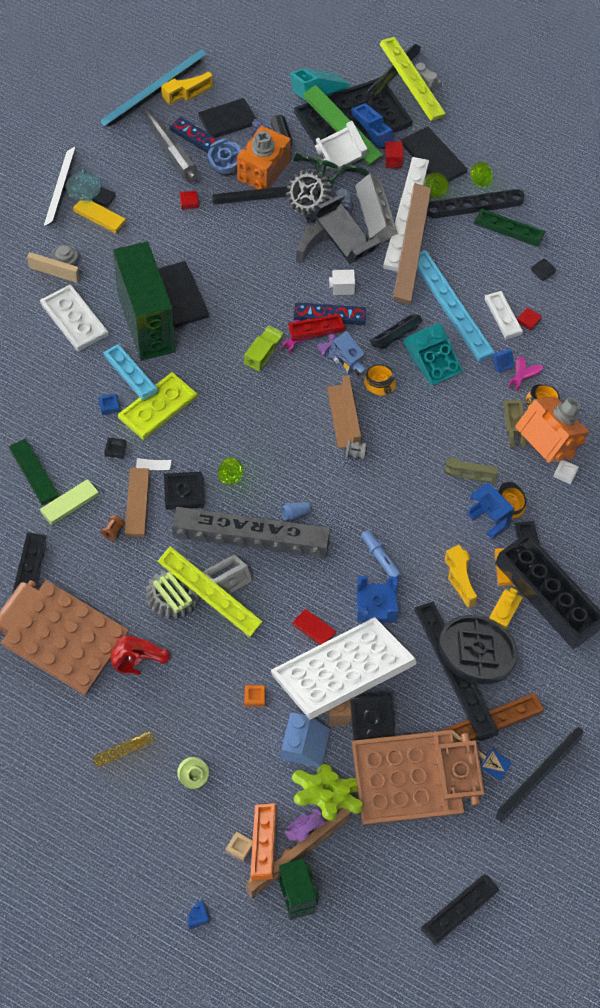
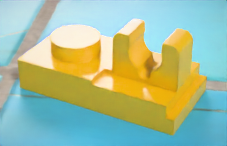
M512 587L510 591L504 590L489 617L490 620L496 622L505 630L523 597L517 595L518 590Z

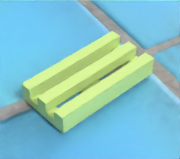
M168 572L167 576L160 577L159 581L155 580L153 585L177 614L193 603L192 599L173 575ZM168 581L171 582V584H172V585L175 587V589L179 592V594L182 596V598L186 601L185 603H184L183 600L179 597V595L175 592V590L172 588V586L168 583ZM162 584L165 585V587L168 589V591L172 594V596H173V597L176 599V601L179 603V605H180L179 607H177V605L173 602V600L170 598V596H169V595L166 593V591L162 588V586H161Z

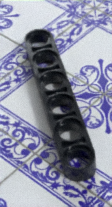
M512 189L431 201L428 203L426 214L430 218H442L476 213L481 208L490 211L517 207L523 204L525 194L522 190ZM519 196L521 199L515 200L512 197ZM502 198L504 202H498L496 199ZM485 200L488 204L483 205L480 201ZM470 203L472 206L465 207L463 206V204ZM452 205L455 208L450 210L446 206ZM430 208H437L438 211L432 212Z

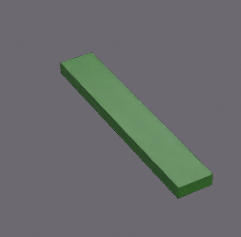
M317 85L303 93V98L336 132L346 128V123L350 122V120ZM356 127L368 150V156L362 159L368 166H371L382 158L383 154Z

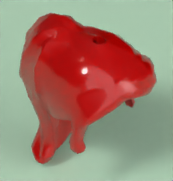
M134 636L120 637L111 652L112 667L122 674L128 673L139 676L140 671L132 668L138 665L142 659H152L161 664L167 663L170 660V654L167 649H162L150 641Z

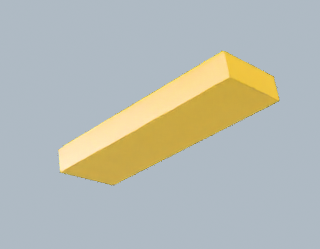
M82 197L73 207L75 213L115 234L126 223L125 218L85 197Z

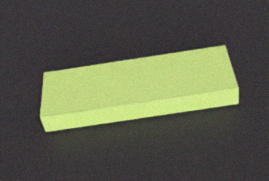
M87 479L42 507L40 512L52 526L99 496V492Z

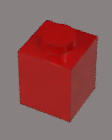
M385 142V168H402V142Z

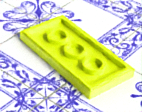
M173 372L155 385L158 388V393L144 401L139 397L118 414V418L142 440L146 439L198 397L197 393Z

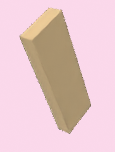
M30 252L27 256L28 266L31 269L76 283L80 279L79 268Z

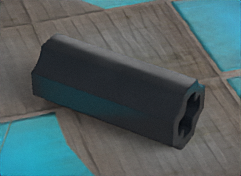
M281 114L272 117L271 125L273 131L291 138L285 117Z

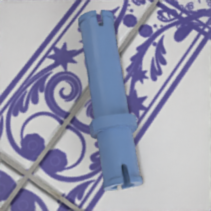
M371 530L363 532L361 539L368 546L370 554L376 557L388 576L397 577L399 580L403 574L383 549V544L378 542Z

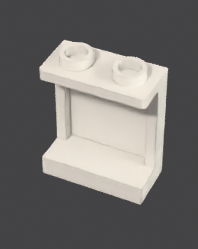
M353 121L346 123V128L322 140L316 139L317 145H315V149L318 155L322 154L323 160L331 161L339 166L338 169L327 166L326 169L329 168L331 173L338 171L343 164H352L368 156L367 147Z

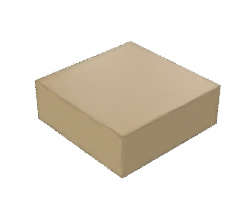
M236 832L225 851L244 862L252 850L253 840Z

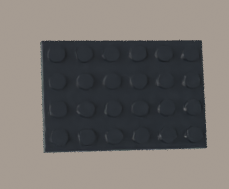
M379 78L327 96L350 121H353L354 125L369 141L371 139L367 131L351 112L352 108L364 103L383 117V122L393 132L410 127L413 124V120L388 85L374 98L366 95L367 90ZM309 103L294 107V114L315 145H317V138L322 140L336 133Z

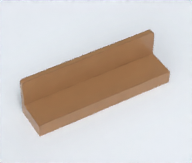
M346 375L342 376L341 385L327 387L338 449L347 448L348 439L352 443L357 441L360 444L361 442L350 376Z

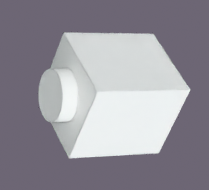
M354 270L332 271V277H329V288L333 289V295H354Z

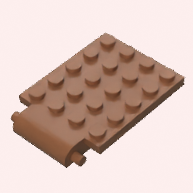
M32 580L28 584L21 582L0 610V634L6 635L1 641V645L85 696L111 659V652L117 640L122 636H126L129 630L45 580L39 590L34 588L36 583Z
M452 730L352 741L351 746L358 799L363 805V810L360 813L362 826L464 814L462 799H471L472 806L480 805L479 797L485 796L477 741H470L469 733L461 734L462 742L454 743Z

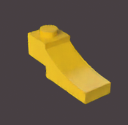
M207 72L185 80H176L174 78L161 86L162 98L169 105L182 98L188 102L213 87V75Z
M459 544L446 550L444 561L450 568L449 581L469 609L475 606L477 595L470 584L467 574L470 556Z

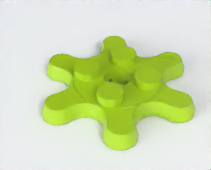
M321 764L317 768L316 775L297 770L291 777L293 782L304 788V790L295 794L294 802L301 806L308 804L319 806L322 810V816L327 820H336L338 816L337 810L341 808L355 814H359L363 810L362 802L350 794L358 792L356 779H339L338 775L332 772V768L328 764Z

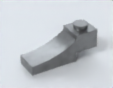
M317 221L314 226L307 225L297 248L296 262L303 263L309 252L323 240L327 241L328 235Z

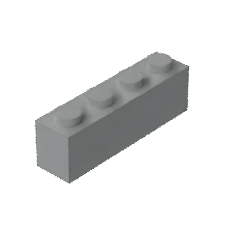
M369 174L355 185L356 195L361 204L360 208L365 217L364 221L369 230V237L373 239L377 236L381 244H383L396 234L397 230L382 182L377 177Z

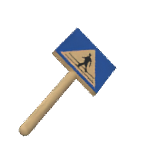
M452 731L453 737L462 742V738ZM491 748L487 756L478 750L479 756L484 759L481 764V770L500 783L512 762L493 748Z

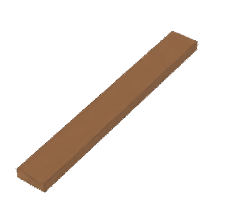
M414 183L392 299L406 304H410L431 191L430 187Z

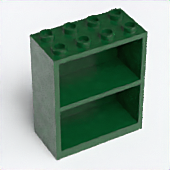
M149 242L113 249L117 293L140 361L175 353L173 310Z

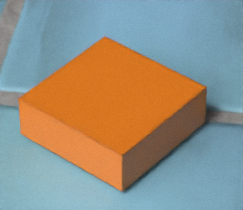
M245 685L244 707H265V685Z

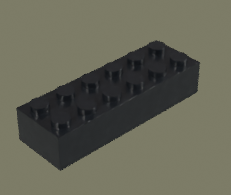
M529 533L499 552L495 564L573 650L600 631V609Z

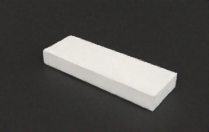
M502 291L485 295V301L505 339L522 335L523 330Z

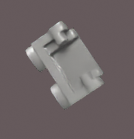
M423 63L416 64V70L430 91H434L442 85L435 72L429 71Z

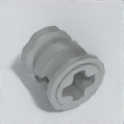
M348 439L346 458L353 456V458L360 457L364 460L366 443L359 444L357 441L352 443Z

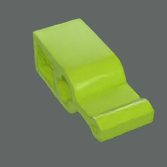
M268 325L263 334L255 339L244 354V364L260 372L274 353L276 345L282 340L284 333Z

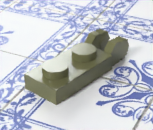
M504 400L503 410L509 447H515L514 435H520V445L525 447L526 438L515 428L524 415L522 400Z
M450 457L445 461L446 467L444 470L448 475L496 484L498 472L496 467L474 464L472 462H460L458 458Z

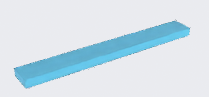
M201 49L101 120L103 126L113 121L206 55L205 51Z
M426 250L420 252L417 271L477 361L481 362L491 358L495 352L428 252Z

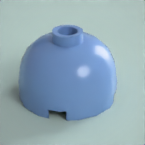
M227 139L217 140L212 143L208 151L210 167L217 173L225 175L236 171L237 156L241 152L239 145L234 141L233 143L227 141Z

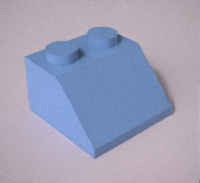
M291 712L281 749V760L319 767L323 764L330 729L314 718L309 720L306 715Z

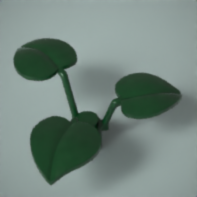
M296 153L293 161L313 162L316 164L318 173L320 165H323V177H325L327 166L335 169L339 167L331 161L322 160L314 156L310 157L301 153ZM343 164L331 181H329L330 177H326L328 178L327 182L331 183L330 187H332L333 182L343 169L360 173L365 177L370 173L362 167Z

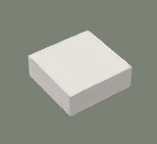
M561 460L553 477L571 484L579 467Z

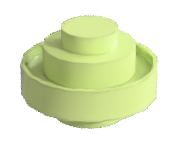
M189 757L179 765L177 776L185 787L195 789L201 787L207 781L209 769L200 758Z

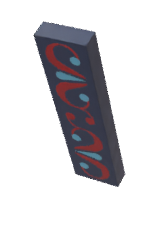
M179 117L170 126V131L208 153L211 144L218 140L182 117Z
M295 302L294 320L303 321L340 314L343 324L365 325L366 307Z

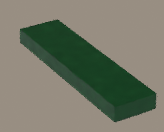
M482 208L474 222L475 225L539 247L545 235V231Z
M26 438L9 445L10 452L41 506L59 497L57 491Z

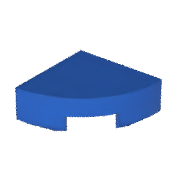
M203 900L196 903L189 913V929L210 923Z

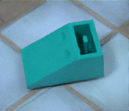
M307 68L289 73L292 91L302 99H304L303 93L315 85L326 96L336 91H343L346 87L351 86L349 82L335 73Z
M441 322L412 334L403 340L410 357L431 386L463 372Z

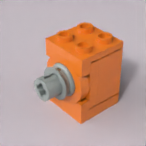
M260 126L253 135V138L248 142L246 150L242 149L237 156V180L256 189L271 188L290 163L291 138Z
M556 396L535 399L515 426L548 463L573 458L577 448L585 443L586 437L590 433L578 421L577 413L581 409V404L571 397H568L564 403Z

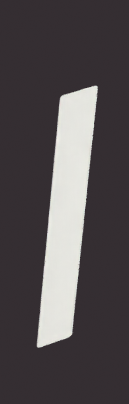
M75 147L66 152L44 226L53 221Z

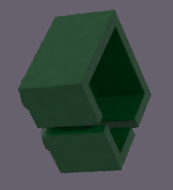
M304 858L279 865L278 881L283 898L288 897V900H285V905L290 920L314 914L316 905H318V890L316 885L312 886V870L310 865H306Z

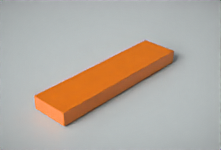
M276 803L255 805L250 876L252 881L269 880L274 877Z

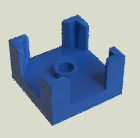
M489 482L471 494L470 499L478 502L467 510V515L474 520L485 512L496 524L495 527L487 532V535L492 540L510 527L514 507Z
M358 576L357 622H366L375 617L379 622L396 623L398 616L397 577H387V584H368V576Z

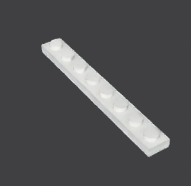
M412 157L395 220L397 233L390 239L383 269L398 271L414 183L424 184L429 160Z

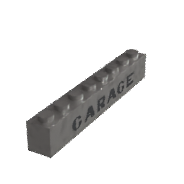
M176 507L172 525L173 536L179 539L189 538L200 542L210 541L217 544H232L237 547H253L257 550L268 549L274 552H290L294 555L304 554L315 558L326 557L330 529L327 527Z

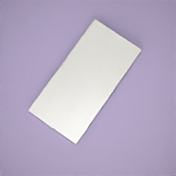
M71 284L40 300V304L78 352L109 336L107 329Z

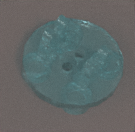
M82 169L81 173L72 175L66 183L68 196L84 202H91L101 189L100 180L97 176L93 175L91 171L87 173L85 169Z

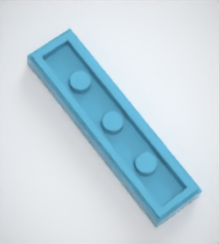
M119 344L103 352L104 357L142 401L158 393V388Z

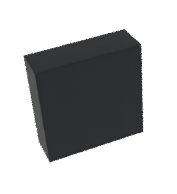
M544 258L533 265L531 271L544 281L556 273V268Z
M108 437L104 455L106 457L123 459L127 441L125 439Z

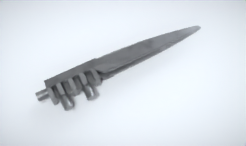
M143 107L144 115L152 131L165 149V155L168 158L170 157L171 162L174 163L179 173L188 183L197 179V168L180 144H176L158 120Z

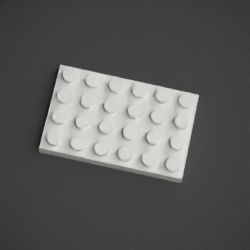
M374 617L272 669L271 673L286 693L311 720L350 698L416 665V660Z

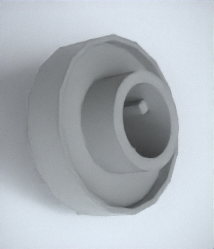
M60 245L51 254L52 259L73 266L78 261L77 251L70 245Z

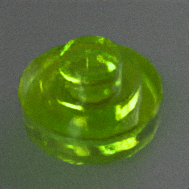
M478 162L472 166L470 174L473 183L478 187L490 185L493 178L490 166L485 162Z
M431 173L424 180L423 186L431 188L430 196L433 198H441L449 189L448 180L440 173Z
M233 457L224 459L218 468L219 480L221 483L229 486L236 484L243 474L241 461Z

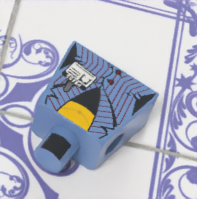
M346 331L333 340L328 358L346 375L354 371L359 377L367 371L362 364L364 353L351 335Z

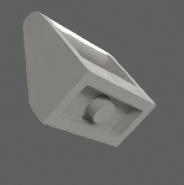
M235 554L203 571L207 577L228 594L252 582L248 566ZM233 563L236 566L235 568L225 572L224 574L216 577L215 579L211 577V575L221 571L222 569L230 566Z

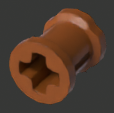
M111 515L109 523L101 530V534L106 539L115 541L119 530L124 528L125 522L118 516Z

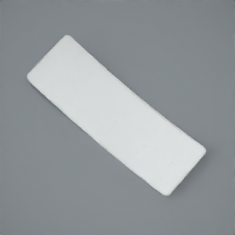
M137 458L136 468H149V470H170L171 460Z

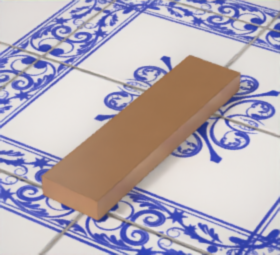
M130 468L125 537H145L149 468Z

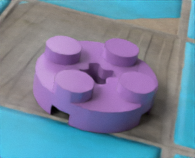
M320 808L312 809L313 814L311 815L304 813L295 819L287 827L289 831H284L290 841L298 839L301 842L310 835L309 831L313 828L317 829L324 825L326 820L322 816Z

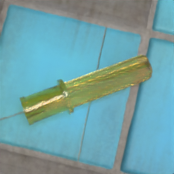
M149 730L133 738L130 736L129 740L94 755V763L97 767H100L132 751L137 752V749L153 743V738Z

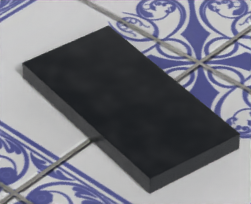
M428 126L401 139L402 146L412 157L429 160L427 173L439 186L467 173V167Z
M186 261L158 268L172 306L175 327L209 318V312Z

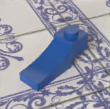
M364 103L351 109L352 115L361 123L370 136L371 141L379 148L385 146V142L394 141L393 130L383 122V117L369 105Z

